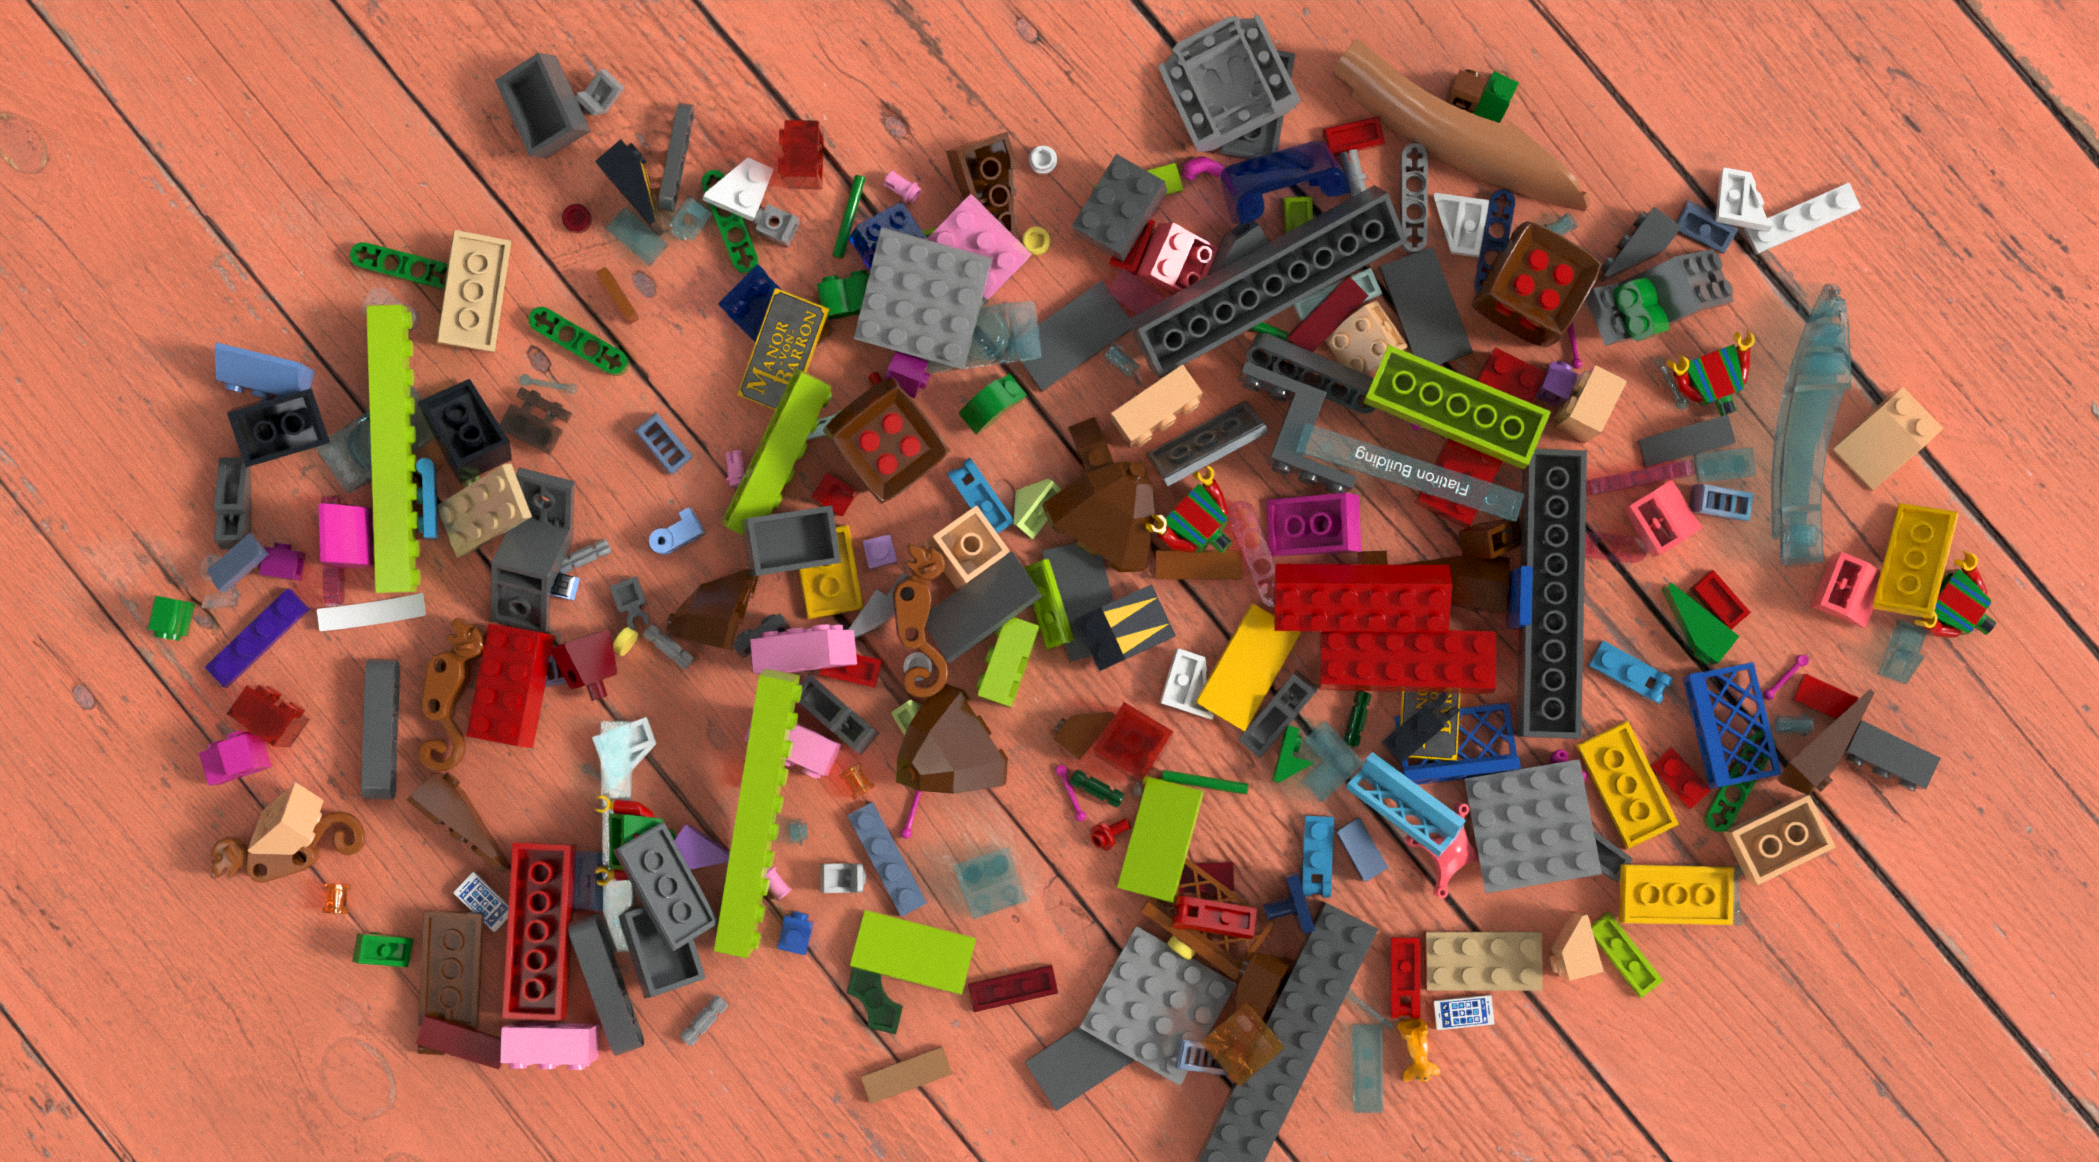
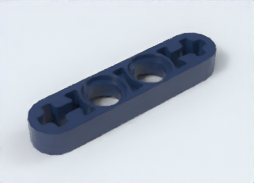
M1505 189L1495 191L1489 200L1480 257L1478 258L1474 280V290L1476 293H1480L1483 286H1480V282L1485 281L1487 272L1482 273L1481 269L1483 268L1487 271L1494 269L1485 262V253L1488 251H1495L1497 254L1500 251L1504 253L1508 246L1515 198L1510 191ZM1501 196H1504L1505 202L1509 203V206H1505L1502 212V216H1508L1507 220L1501 217H1491V213L1494 215L1498 214L1499 205L1494 203V200H1499ZM1494 223L1501 224L1505 232L1503 237H1492L1489 233L1490 225Z

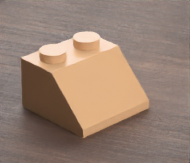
M977 505L924 543L927 549L932 547L942 554L946 563L944 573L957 590L1010 552Z
M295 782L262 810L247 851L251 854L293 855L300 848L308 847L315 837L314 827L322 817L320 810L324 800Z
M1580 912L1571 913L1551 948L1553 956L1549 957L1553 972L1558 973L1559 977L1569 981L1604 972L1588 915Z

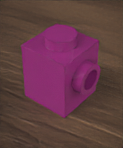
M896 351L887 368L885 379H888L890 376L894 377L898 381L900 388L915 399L919 390H925L928 384L930 374L926 373L929 361Z
M274 542L273 548L264 546L269 555L257 565L258 569H260L259 575L301 581L306 553L291 550L292 545Z

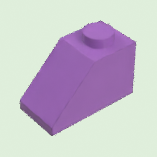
M1551 361L1544 370L1546 375L1535 397L1556 408L1560 407L1568 401L1577 373L1571 371L1572 367L1565 362L1557 361L1555 363Z
M690 824L684 825L674 840L690 869L729 862L730 852Z

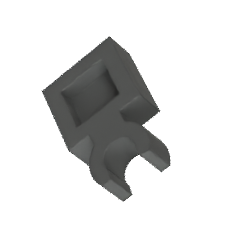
M637 576L609 586L619 613L622 614L627 611L629 613L627 625L630 629L636 630L634 620L638 616L643 618L645 625L650 624L649 615L642 611L640 607L648 604Z

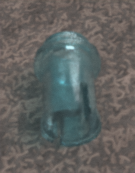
M1565 213L1564 216L1549 225H1542L1561 236L1577 228L1576 221L1570 213Z
M1113 344L1103 357L1107 359V364L1109 362L1112 363L1129 379L1134 372L1125 364L1129 365L1134 371L1137 370L1140 364L1121 350V345L1118 347Z
M1803 713L1802 716L1776 715V733H1801L1802 736L1813 733V717L1808 716L1806 713Z

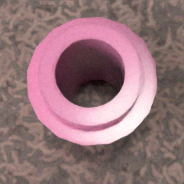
M893 170L888 174L885 179L886 182L883 184L884 187L904 198L903 201L906 203L908 201L914 203L921 192L918 183L909 182Z
M733 450V454L730 451L725 452L728 470L726 482H729V486L733 488L739 486L745 474L742 450Z
M775 866L767 869L766 878L770 879L769 891L776 898V901H779L791 889L775 871L777 869Z

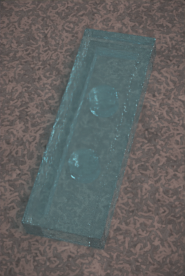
M1352 1024L1353 1112L1384 1113L1382 1024Z

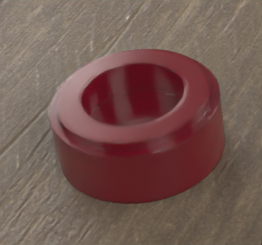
M571 204L563 211L562 222L570 232L578 234L588 230L592 222V216L585 206Z

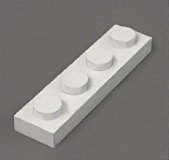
M1847 183L1767 218H1771L1773 222L1769 232L1745 228L1744 232L1754 254L1757 255L1861 209V206L1850 183Z

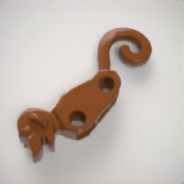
M908 542L906 549L914 558V561L904 560V564L912 571V575L895 585L893 591L897 635L901 643L910 649L915 650L919 648L933 661L937 668L935 681L926 687L914 685L916 677L927 679L930 676L929 670L924 667H912L903 676V686L908 694L918 698H925L938 693L945 686L948 679V666L945 659L926 641L924 632L932 601L929 582L944 571L946 563L942 554L932 547L926 550L924 545L919 547ZM904 587H911L913 593L909 599H902L900 596V592ZM909 627L916 628L917 634L913 639H906L904 636L905 630Z
M455 618L452 623L456 634L447 635V640L451 644L452 650L434 655L427 664L422 698L423 714L431 721H440L453 745L450 757L444 761H436L431 758L432 750H436L438 753L447 752L448 746L443 741L437 739L427 740L420 745L418 760L423 767L431 771L442 772L453 769L462 761L465 754L466 743L464 735L454 721L453 716L455 715L456 703L470 679V662L473 659L482 657L486 632L482 628H474V624L467 623L463 618ZM436 660H438V662L436 663V667L434 669V663ZM444 662L446 663V669H445V670L443 669V663H444ZM429 701H430L431 711H430L429 708H428V703H429ZM438 701L440 702V709H439V710L437 709V703H438Z
M338 811L321 818L314 827L315 837L311 844L306 848H300L293 855L251 854L247 851L248 847L242 840L236 836H227L217 841L213 846L211 856L215 859L211 861L213 865L210 877L218 878L228 870V877L232 878L238 874L242 867L255 882L265 883L304 871L314 864L319 858V848L316 845L326 829L333 823H344L353 832L354 839L351 844L345 842L344 830H337L334 833L333 844L336 850L343 855H352L362 849L365 843V832L362 824L355 816L347 812ZM299 851L305 853L307 857L306 862L299 860ZM260 863L267 867V874L260 872Z

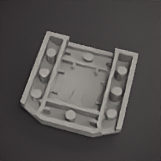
M1254 15V18L1239 19L1238 16L1227 17L1178 42L1172 49L1173 54L1164 65L1161 63L1158 66L1198 152L1215 150L1290 112L1301 101L1260 15Z

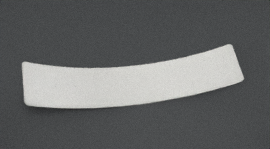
M423 593L382 601L317 609L320 631L375 625L426 615Z

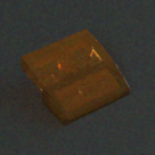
M1247 1002L1200 1041L1238 1087L1243 1085L1260 1068L1268 1064L1285 1048Z

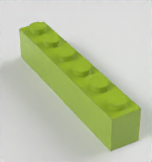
M797 368L795 369L721 521L726 528L744 535L741 520L770 515L772 509L776 510L782 499V494L780 493L784 485L789 484L795 470L793 466L797 458H802L806 451L807 443L805 441L809 433H813L818 426L819 412L822 407L825 408L831 399L832 392L830 390L832 387L828 383Z

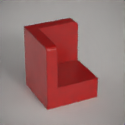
M826 472L811 497L823 506H832L833 512L839 516H844L858 493Z

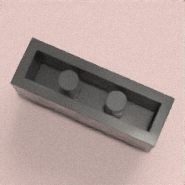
M1863 720L1859 722L1844 752L1847 755L1846 760L1860 767L1864 763L1873 768L1872 773L1885 779H1889L1891 776L1899 780V786L1915 792L1916 789H1927L1941 759Z

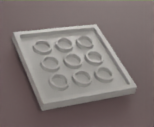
M884 227L881 228L854 339L964 369L993 258Z
M1580 759L1464 779L1485 894L1602 875Z
M1135 926L1079 1028L1180 1086L1189 1071L1175 1068L1180 1039L1205 1041L1236 983L1193 958L1191 960L1185 959L1167 943ZM1188 1047L1185 1059L1186 1063H1188L1191 1047ZM1197 1048V1049H1196L1195 1058H1196L1197 1054L1199 1053V1049H1200V1048Z

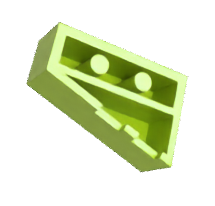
M1013 617L995 631L994 635L999 638L996 646H990L985 660L986 663H989L985 674H980L976 685V690H979V697L1012 708L1040 626Z

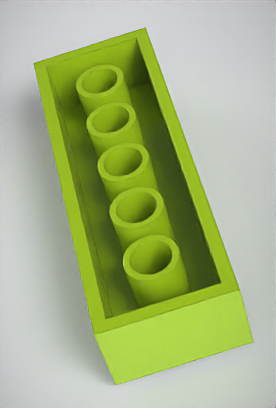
M1389 344L1363 402L1523 470L1530 463L1551 411Z

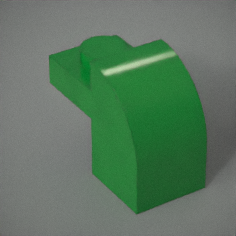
M1009 373L1000 380H994L982 389L958 414L977 435L994 424L1005 411L1021 402L1027 394Z

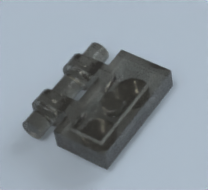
M521 387L516 397L525 401L521 408L510 404L500 423V427L503 432L550 455L563 432L562 429L554 426L555 421L560 419L567 423L572 416V412L564 409L563 405L556 401L552 403L542 398L541 393L535 390L529 391ZM535 407L547 412L544 420L531 414Z

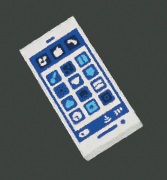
M473 872L453 892L472 912L484 913L483 922L493 932H497L508 920L509 903L476 872Z
M1491 995L1432 1000L1436 1030L1495 1024Z

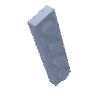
M874 802L847 815L901 917L925 905L927 901Z

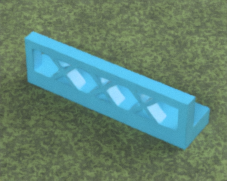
M1373 752L1365 759L1361 771L1346 787V789L1438 857L1458 837L1466 821ZM1364 778L1373 785L1374 791H1365L1357 784ZM1382 798H1391L1396 802L1397 808H1388L1383 804ZM1405 815H1414L1420 820V825H1411L1406 821ZM1429 833H1438L1445 840L1438 845L1429 838Z

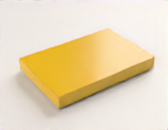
M849 525L835 527L841 563L799 569L808 620L858 611L864 608Z

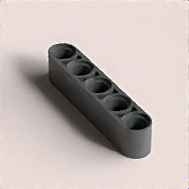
M1259 333L1253 338L1246 355L1248 363L1327 392L1326 399L1357 412L1367 414L1375 410L1374 407L1363 403L1366 398L1363 394L1368 393L1374 378L1267 333Z
M368 659L365 666L361 777L363 799L393 800L396 794L400 664L397 659Z
M593 914L570 922L568 924L569 935L613 1054L617 1056L643 1047V1033L600 916Z

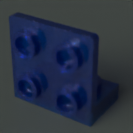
M899 202L856 225L849 237V240L870 271L881 228L884 227L927 239L903 202Z
M757 264L718 305L756 343L775 288H781Z

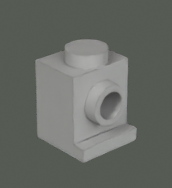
M767 204L765 210L760 208L754 219L758 234L788 248L801 223L797 216L791 215L770 204ZM772 218L779 219V224L775 227L769 225Z

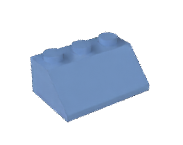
M217 342L215 344L216 380L225 384L224 389L242 393L244 388L252 390V396L268 399L270 395L280 396L309 389L312 386L315 371L299 362Z

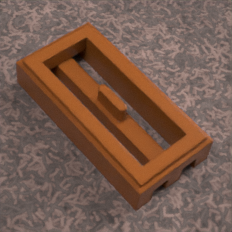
M605 267L597 271V275L625 319L630 324L639 319L638 314L612 273Z

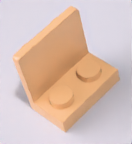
M1377 300L1363 306L1343 321L1324 340L1341 365L1365 375L1379 367L1388 344L1403 351L1409 347Z

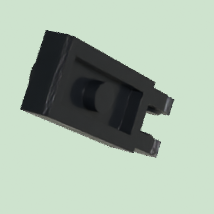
M1445 692L1428 706H1423L1381 742L1399 764L1404 762L1445 727L1444 724L1460 711L1455 706L1450 708L1440 720L1435 716L1432 710L1437 706H1441L1446 701L1448 696Z

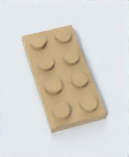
M458 230L453 231L436 343L490 353L495 352L511 247L510 240Z
M511 463L501 465L437 505L440 518L443 521L450 544L457 558L469 555L532 517Z
M1425 932V990L1543 991L1542 932Z

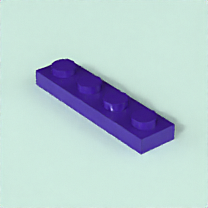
M287 588L211 660L205 668L224 688H228L302 618L310 608L292 589Z

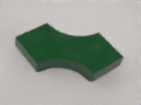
M852 968L847 993L858 998L865 1006L868 1013V1028L897 1034L903 1005L896 1003L886 994L880 974Z

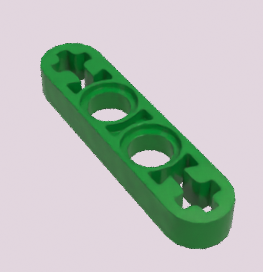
M711 170L705 173L701 182L704 193L712 188H708L712 178L715 177L720 181L725 177L722 172ZM709 203L734 267L743 275L753 274L759 267V258L743 218L734 213L728 217H721L717 211L718 207ZM734 228L741 229L744 234L742 240L738 243H732L728 240V233ZM749 244V247L744 248L747 257H753L749 268L739 265L742 261L741 254L738 250L733 253V249H741Z
M367 242L355 244L350 251L351 261L363 270L440 290L445 288L443 281L438 277L432 276L434 270L436 273L445 274L448 269L447 263ZM365 249H367L370 255L378 257L377 263L371 259H364L362 263V259L358 257V254L364 253ZM391 255L396 256L399 260L397 268L387 270L384 266L385 259ZM423 263L426 267L425 274L419 278L413 277L411 273L413 265Z
M537 307L530 312L528 317L529 324L539 334L610 375L620 376L627 371L629 360L619 349L546 307ZM546 313V319L556 325L552 335L549 334L552 329L545 324L538 327L539 322L536 320L538 315L543 317ZM564 327H571L574 330V337L569 342H563L559 338L560 330ZM589 341H595L598 344V352L593 356H587L583 352L584 345ZM604 352L613 359L620 356L619 361L622 363L620 368L615 366L613 369H610L611 364L602 358Z
M1763 731L1754 732L1748 736V739L1752 742L1755 739L1764 738ZM1744 743L1737 756L1745 761H1750L1752 757L1746 756V753L1748 751L1752 754L1755 752V749ZM1760 753L1758 757L1761 760H1755L1753 766L1762 771L1769 758ZM1734 760L1728 771L1730 779L1741 776L1739 772L1740 763ZM1757 780L1729 785L1737 787L1740 792L1739 799L1735 802H1729L1725 797V791L1729 786L1719 788L1704 814L1706 827L1715 832L1728 830ZM1720 801L1722 804L1733 809L1731 812L1730 810H1724L1721 817L1725 820L1724 824H1717L1715 826L1712 814H1719L1723 809V806H1718Z

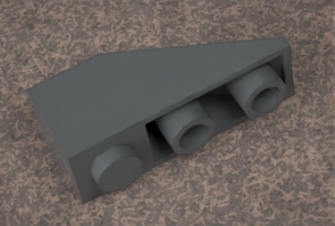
M1655 207L1648 213L1642 211L1633 223L1637 228L1630 236L1626 233L1616 246L1620 249L1615 258L1609 256L1601 266L1600 270L1604 273L1598 280L1603 282L1659 255L1667 248L1682 226Z
M1248 218L1227 232L1218 246V252L1207 276L1269 243L1259 224Z

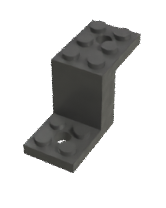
M1713 249L1679 255L1620 283L1592 288L1586 298L1605 346L1633 340L1626 328L1625 315L1619 310L1614 299V289L1631 280L1647 277L1652 282L1658 296L1657 304L1665 311L1669 325L1700 311L1725 306L1734 302L1732 296L1733 288L1730 282L1725 279L1722 272V261Z
M1245 362L1238 381L1243 382L1242 386L1254 392H1258L1259 389L1270 393V398L1280 402H1285L1286 399L1291 401L1267 464L1272 466L1271 470L1285 476L1288 475V472L1298 475L1300 482L1311 486L1319 483L1326 486L1325 491L1331 494L1348 493L1353 488L1357 477L1302 457L1327 392Z
M519 467L516 477L532 517L506 532L491 562V621L546 634L550 626L551 587L573 542L575 481ZM542 496L546 497V498L549 499L550 501L544 500V499L542 498Z

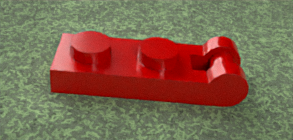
M1187 896L1176 897L1175 908L1177 909V915L1173 917L1172 924L1174 928L1181 930L1193 929L1252 940L1257 908ZM1189 910L1197 911V916H1188Z
M1390 937V1019H1399L1400 1016L1420 1019L1419 937ZM1400 996H1410V1004H1400Z

